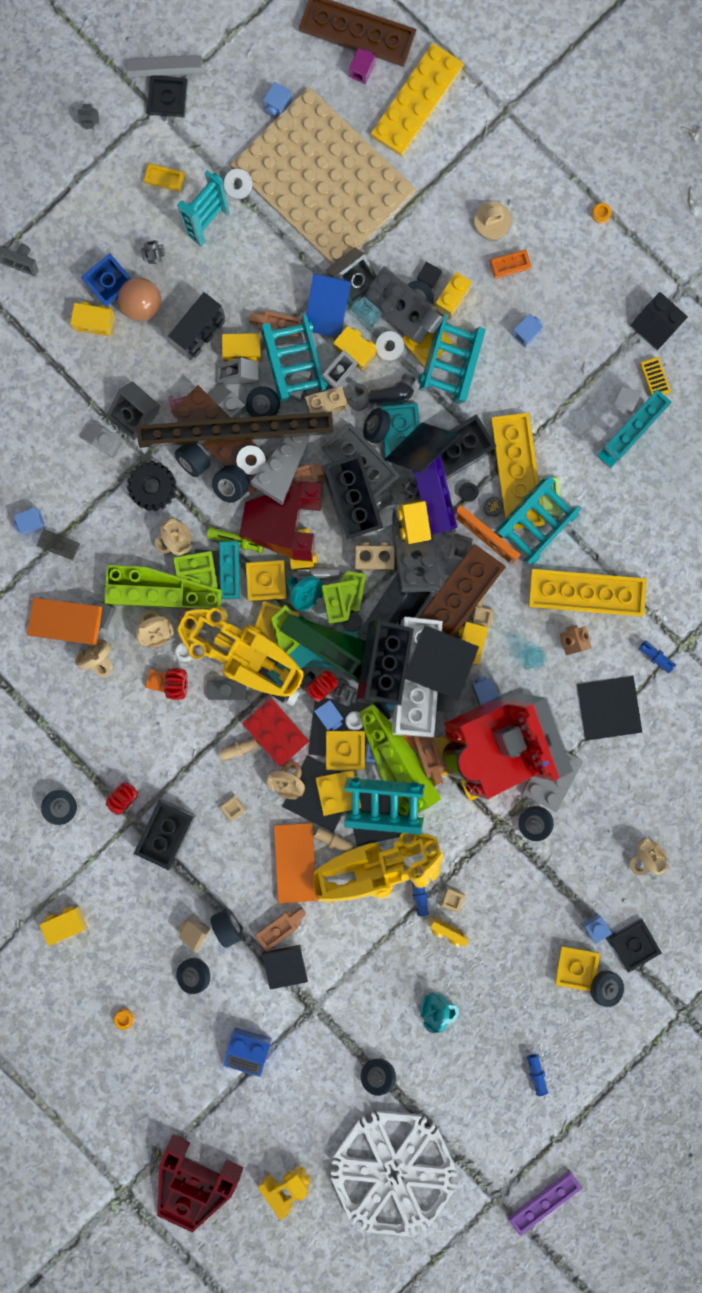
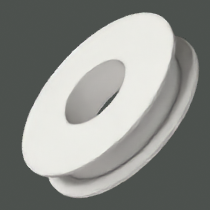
M242 169L229 171L224 179L225 190L232 198H245L252 189V179L248 172ZM240 178L242 187L237 190L234 186V181Z
M392 331L384 332L376 341L377 353L385 360H396L404 351V340L398 333ZM388 341L395 343L393 351L389 352L386 350L385 345Z
M246 446L237 455V466L243 469L247 475L257 474L265 464V455L256 446ZM248 455L256 457L257 462L255 465L249 466L246 464L245 459Z

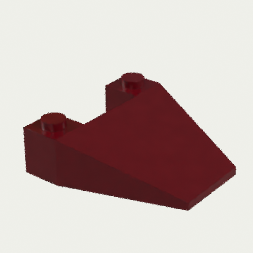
M302 481L291 485L283 505L267 495L245 502L239 537L290 559L313 562L315 550L314 534L297 532L301 509L321 511L323 500L322 483Z
M172 1135L159 1164L157 1216L193 1233L232 1197L244 1167L226 1159L220 1173L212 1171L185 1158L190 1142Z

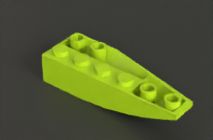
M107 565L105 604L174 609H212L221 607L222 590L147 567Z
M374 704L359 712L382 781L425 784L423 798H418L417 813L440 801L442 798L433 786L430 777L426 778L420 760L402 735H392L393 724ZM398 796L399 814L409 816L410 797Z

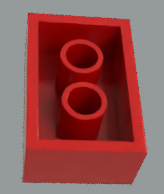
M270 698L242 723L279 767L310 742L273 698Z

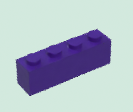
M439 455L422 473L412 470L416 476V489L420 493L421 500L426 502L431 535L458 528L441 456Z

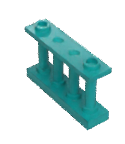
M208 170L205 171L207 184L191 203L188 202V204L181 200L177 205L186 235L199 246L206 242L204 230L217 214L222 211L228 216L230 213L222 178Z
M443 314L445 318L434 332L424 371L418 379V384H420L418 390L423 391L429 385L452 393L454 396L453 402L460 405L467 400L486 329L478 327L468 332L447 324L448 315ZM446 331L468 339V349L463 350L442 342L443 332ZM441 349L463 357V367L458 368L436 360L438 350ZM435 367L457 375L459 378L458 385L453 386L431 378L433 368Z
M307 315L302 316L300 325L274 330V328L271 329L270 323L262 324L260 329L279 403L287 402L289 395L293 392L318 387L320 393L328 387L327 381L321 376L322 371L311 333L313 332L311 320L308 321ZM300 332L304 333L306 343L279 348L275 345L274 340L277 337ZM308 350L311 361L286 367L284 365L281 366L279 360L281 356ZM313 369L316 380L293 385L286 384L284 379L286 374Z
M657 389L601 450L597 457L609 468H612L672 401Z
M551 476L543 477L494 531L500 538L509 537L527 555L522 561L524 564H534L541 557L539 554L569 522L574 521L579 516L578 512L582 509L579 505L570 508L552 490L555 480ZM543 494L547 495L565 513L558 522L539 504V499ZM530 509H534L552 527L546 536L526 518V513ZM517 523H522L540 541L533 550L514 532L513 527Z
M347 777L344 791L352 792V811H347L344 828L422 835L424 818L417 817L418 798H423L425 784ZM359 792L371 793V813L359 811ZM379 794L390 795V814L379 813ZM398 796L410 797L409 816L398 815Z

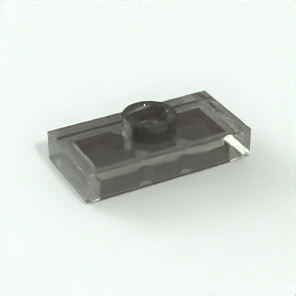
M43 529L37 543V547L71 561L74 560L80 545L76 541Z

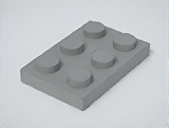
M567 753L573 772L555 781L532 777L528 780L522 794L557 812L583 761Z

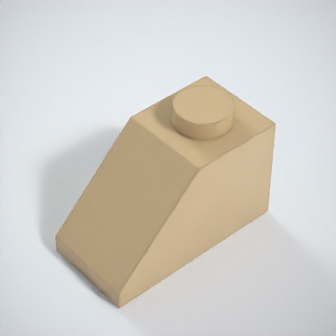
M190 917L187 922L183 921L178 930L181 932L179 939L193 951L197 952L211 928Z

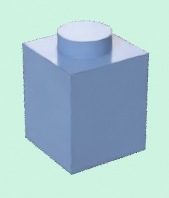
M274 81L263 100L265 111L271 116L279 117L292 100L291 90Z
M529 314L514 329L512 336L526 348L541 333L543 329L541 320Z
M36 507L14 515L16 520L13 522L17 532L24 536L46 528L42 514Z
M480 677L474 680L476 684L471 685L479 706L498 697L491 678Z
M331 700L314 711L327 730L331 728L334 731L342 725L341 720H343V717Z
M598 913L581 923L595 944L612 934L604 919Z

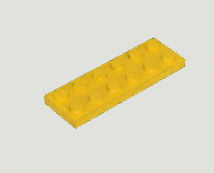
M432 43L371 132V137L402 157L463 68L464 62Z
M529 413L491 417L493 440L497 446L495 454L504 519L539 483ZM530 509L526 513V518L536 527L545 525L544 519L534 509ZM517 523L513 527L514 530L526 528L522 523Z
M531 569L528 608L644 617L647 579Z

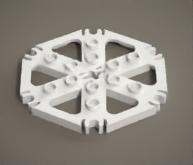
M377 1110L379 1118H377L376 1113L372 1111L373 1119L367 1121L365 1116H362L364 1125L358 1119L334 1153L332 1164L338 1165L339 1168L336 1170L331 1169V1180L349 1220L353 1216V1224L358 1219L363 1221L360 1226L361 1230L365 1229V1232L411 1237L408 1228H411L413 1235H416L415 1226L420 1225L423 1231L426 1230L424 1221L429 1228L454 1193L456 1182L450 1181L449 1178L451 1176L457 1177V1169L438 1126L436 1129L435 1123H432L429 1127L424 1126L427 1117L424 1116L422 1118V1114ZM388 1120L409 1122L411 1124L410 1132L396 1152L384 1127L385 1122ZM363 1133L366 1135L376 1160L353 1158L347 1155V1149L358 1134ZM430 1140L435 1141L443 1157V1163L440 1166L413 1164ZM389 1164H391L392 1169H394L395 1171L398 1170V1182L396 1181V1178L393 1175L389 1176V1174L391 1173ZM345 1180L374 1182L358 1204L351 1202L344 1186ZM411 1186L440 1189L441 1193L432 1207L424 1211L420 1208ZM391 1195L403 1218L399 1224L382 1223L376 1220V1216Z

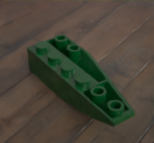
M292 614L288 616L280 628L281 632L359 683L366 641Z

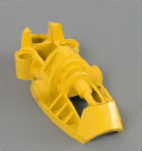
M215 607L210 610H191L185 613L177 630L188 649L189 655L193 659H201L205 656L215 658L225 664L221 670L224 676L264 693L287 697L292 695L300 686L303 679L302 669L280 646L262 635L259 628L249 624L245 625L244 629L241 630L226 621L228 614L223 607ZM215 611L220 613V621L214 619L213 614ZM189 618L194 620V628L188 626ZM204 623L212 627L216 626L221 629V632L235 639L233 641L221 633H218L214 643L228 650L229 653L200 637L201 634L199 632ZM197 645L203 648L201 655L196 652L195 648ZM268 657L274 659L275 661L281 663L289 669L284 668V670L278 668L277 666H275V663L273 661L268 659ZM264 667L269 671H275L284 682L283 686H279L260 674L259 670Z
M401 833L399 841L393 842V848L382 851L378 843H370L345 852L319 867L313 874L314 893L318 901L333 904V901L351 900L374 895L376 898H384L391 894L394 884L410 879L415 887L423 888L428 885L430 878L434 882L438 877L444 855L438 844L437 837L422 833V835ZM422 853L423 860L411 863L409 869L404 870L407 867L405 858ZM354 872L356 879L341 885H336L335 882H328L326 878Z

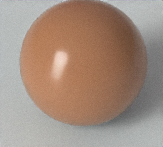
M141 277L132 278L126 281L120 288L118 304L126 317L134 321L143 322L152 319L158 313L161 306V295L157 286L150 280Z

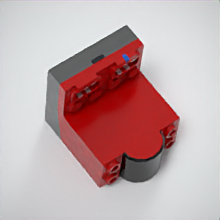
M508 692L444 723L446 728L445 734L451 742L445 746L442 753L443 767L452 777L465 780V788L471 795L488 800L532 777L555 781L573 772L547 697ZM508 725L519 726L527 749L521 751V755L514 758L501 755L493 734Z

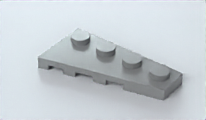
M310 436L286 437L252 479L251 485L283 505L293 477L297 472L298 465L309 443Z

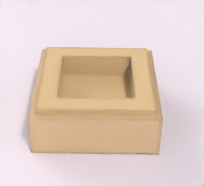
M476 606L474 608L472 624L490 629L494 609Z
M236 795L220 806V809L230 822L246 811V808Z
M446 888L440 906L459 913L465 894Z

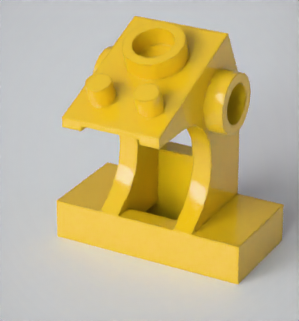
M299 1164L294 1171L290 1170L283 1176V1181L277 1183L273 1176L268 1174L257 1187L279 1220L284 1219L293 1207L292 1202L296 1200L301 1201L308 1195L311 1176L307 1175L304 1172L306 1171L305 1168L300 1167ZM286 1188L290 1195L286 1196L282 1189Z

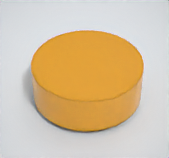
M606 203L596 204L592 210L593 220L597 223L607 222L612 213L610 206Z
M120 1009L114 1016V1024L121 1030L128 1029L134 1022V1015L129 1009Z

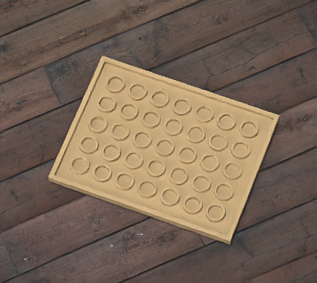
M310 87L230 164L231 169H242L248 172L252 179V189L331 265L354 247L359 249L416 192V188Z

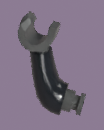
M403 374L402 380L395 383L394 386L374 389L368 392L364 385L356 383V393L361 394V396L350 397L347 399V403L352 409L360 411L365 409L369 402L370 404H400L406 402L414 393L412 387L415 378L409 374Z

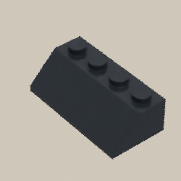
M361 454L321 466L343 538L348 540L383 528Z
M397 573L360 631L367 635L370 621L381 620L400 625L401 619L404 617L414 618L431 592H401L399 574Z
M381 620L369 622L356 695L357 699L401 706L414 628Z

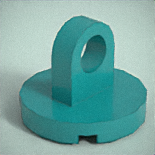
M312 575L300 581H297V578H293V576L289 577L287 589L291 592L290 604L298 611L312 608L317 603V598L322 596V581Z
M429 993V995L424 997L421 1004L420 1013L425 1021L423 1026L430 1033L443 1032L448 1023H452L458 1017V1007L452 1002H447L446 998L440 993Z

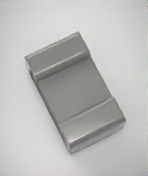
M308 370L295 372L292 374L288 384L293 385L310 381L312 372ZM306 390L293 392L289 397L301 402Z

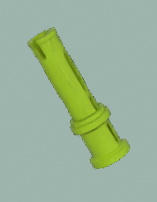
M212 527L208 529L207 539L221 542L239 541V546L244 551L248 549L256 551L260 555L263 554L264 547L257 544L254 545L255 543L240 538L239 534Z

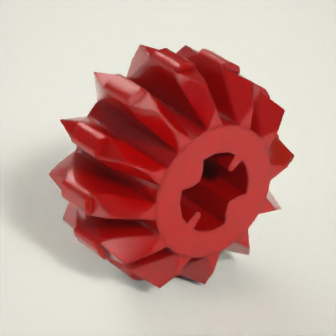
M181 668L168 669L164 679L166 698L171 700L184 699L188 689L186 670Z
M329 670L324 671L306 687V691L311 699L319 702L336 688L338 680Z
M128 782L121 783L106 799L105 805L112 813L114 812L116 815L122 814L135 801L138 791Z

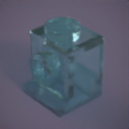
M363 297L361 300L358 299L351 307L352 315L368 331L381 318V311L366 297ZM368 312V315L364 317L362 313Z
M541 647L522 651L525 670L545 666L546 658Z

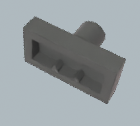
M20 244L16 252L0 246L1 264L32 276H36L38 272L36 260L27 257L31 251L27 245Z
M208 681V700H247V686L237 681Z

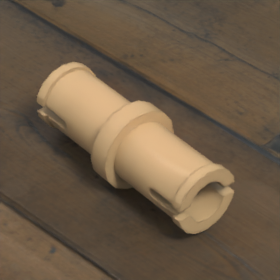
M252 738L242 743L236 742L231 747L219 750V753L224 762L236 756L242 757L244 753L259 749L257 740Z
M318 827L313 838L329 845L331 849L334 847L343 852L352 850L354 844L338 837V834H331Z

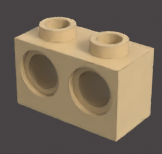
M342 386L305 397L309 413L332 412V414L347 410V401Z
M360 543V546H356L355 571H394V546H390V543H379V546H371V543ZM368 552L371 558L368 561H362L360 554ZM382 552H386L389 554L390 559L383 562L379 559V555Z

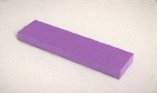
M569 1170L511 1214L508 1220L521 1236L583 1188Z

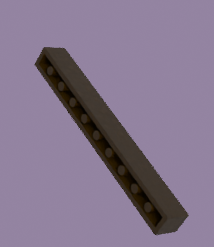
M332 412L136 425L139 448L332 434L334 431Z

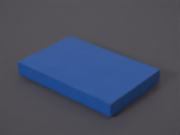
M313 273L306 312L308 321L311 320L312 333L335 338L339 337L342 333L351 281Z

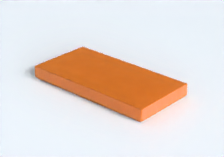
M462 505L456 510V520L510 565L519 558L521 554Z
M33 598L27 635L97 645L103 607Z
M313 823L274 825L278 903L317 901L313 886V874L315 871Z

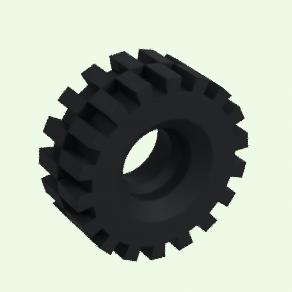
M145 461L142 462L141 466H135L136 470H131V477L127 479L129 483L127 485L129 496L139 507L147 511H158L160 508L162 510L165 509L167 504L170 505L172 503V498L175 499V491H177V482L172 472L162 463H155L154 461H150V463ZM149 479H156L159 482V489L154 493H149L145 490V483Z

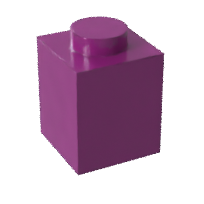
M358 48L349 66V77L366 85L375 66V55L369 50Z

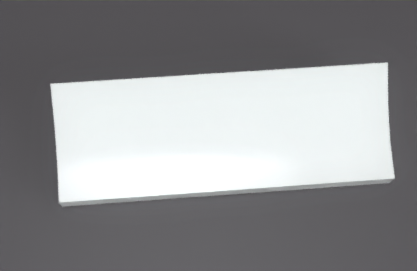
M410 617L401 619L400 625L414 628L408 665L424 626L426 625L442 632L443 621ZM405 679L401 706L394 705L392 735L433 738L435 733L437 692Z

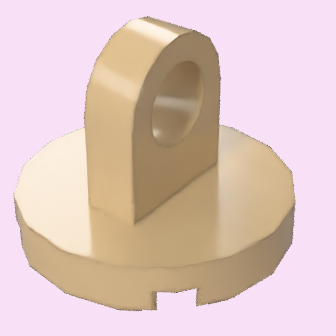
M487 202L481 205L474 217V228L481 237L483 236L487 240H498L504 237L512 223L508 208L498 202Z
M169 518L161 524V535L155 539L156 549L160 553L166 554L171 551L180 556L192 549L190 543L192 542V536L189 529L184 523L176 521V518Z
M151 610L141 615V624L136 630V638L141 646L146 645L148 648L160 647L169 641L171 635H174V626L170 619L160 617L157 612Z
M100 639L97 640V645L89 644V649L86 651L84 649L81 650L75 658V664L80 670L91 668L95 674L106 677L113 668L112 663L107 658L111 647L107 641Z
M290 761L283 765L281 771L271 772L266 781L269 789L272 792L276 790L279 792L278 795L287 799H298L299 796H302L305 786L300 780L302 774L300 765L297 762ZM291 769H296L292 774L287 773Z
M644 838L637 844L638 854L630 861L631 870L637 875H644L649 871L656 875H662L669 869V864L666 865L667 856L659 844L655 841L650 842V838ZM637 860L643 862L644 869H640L637 867Z

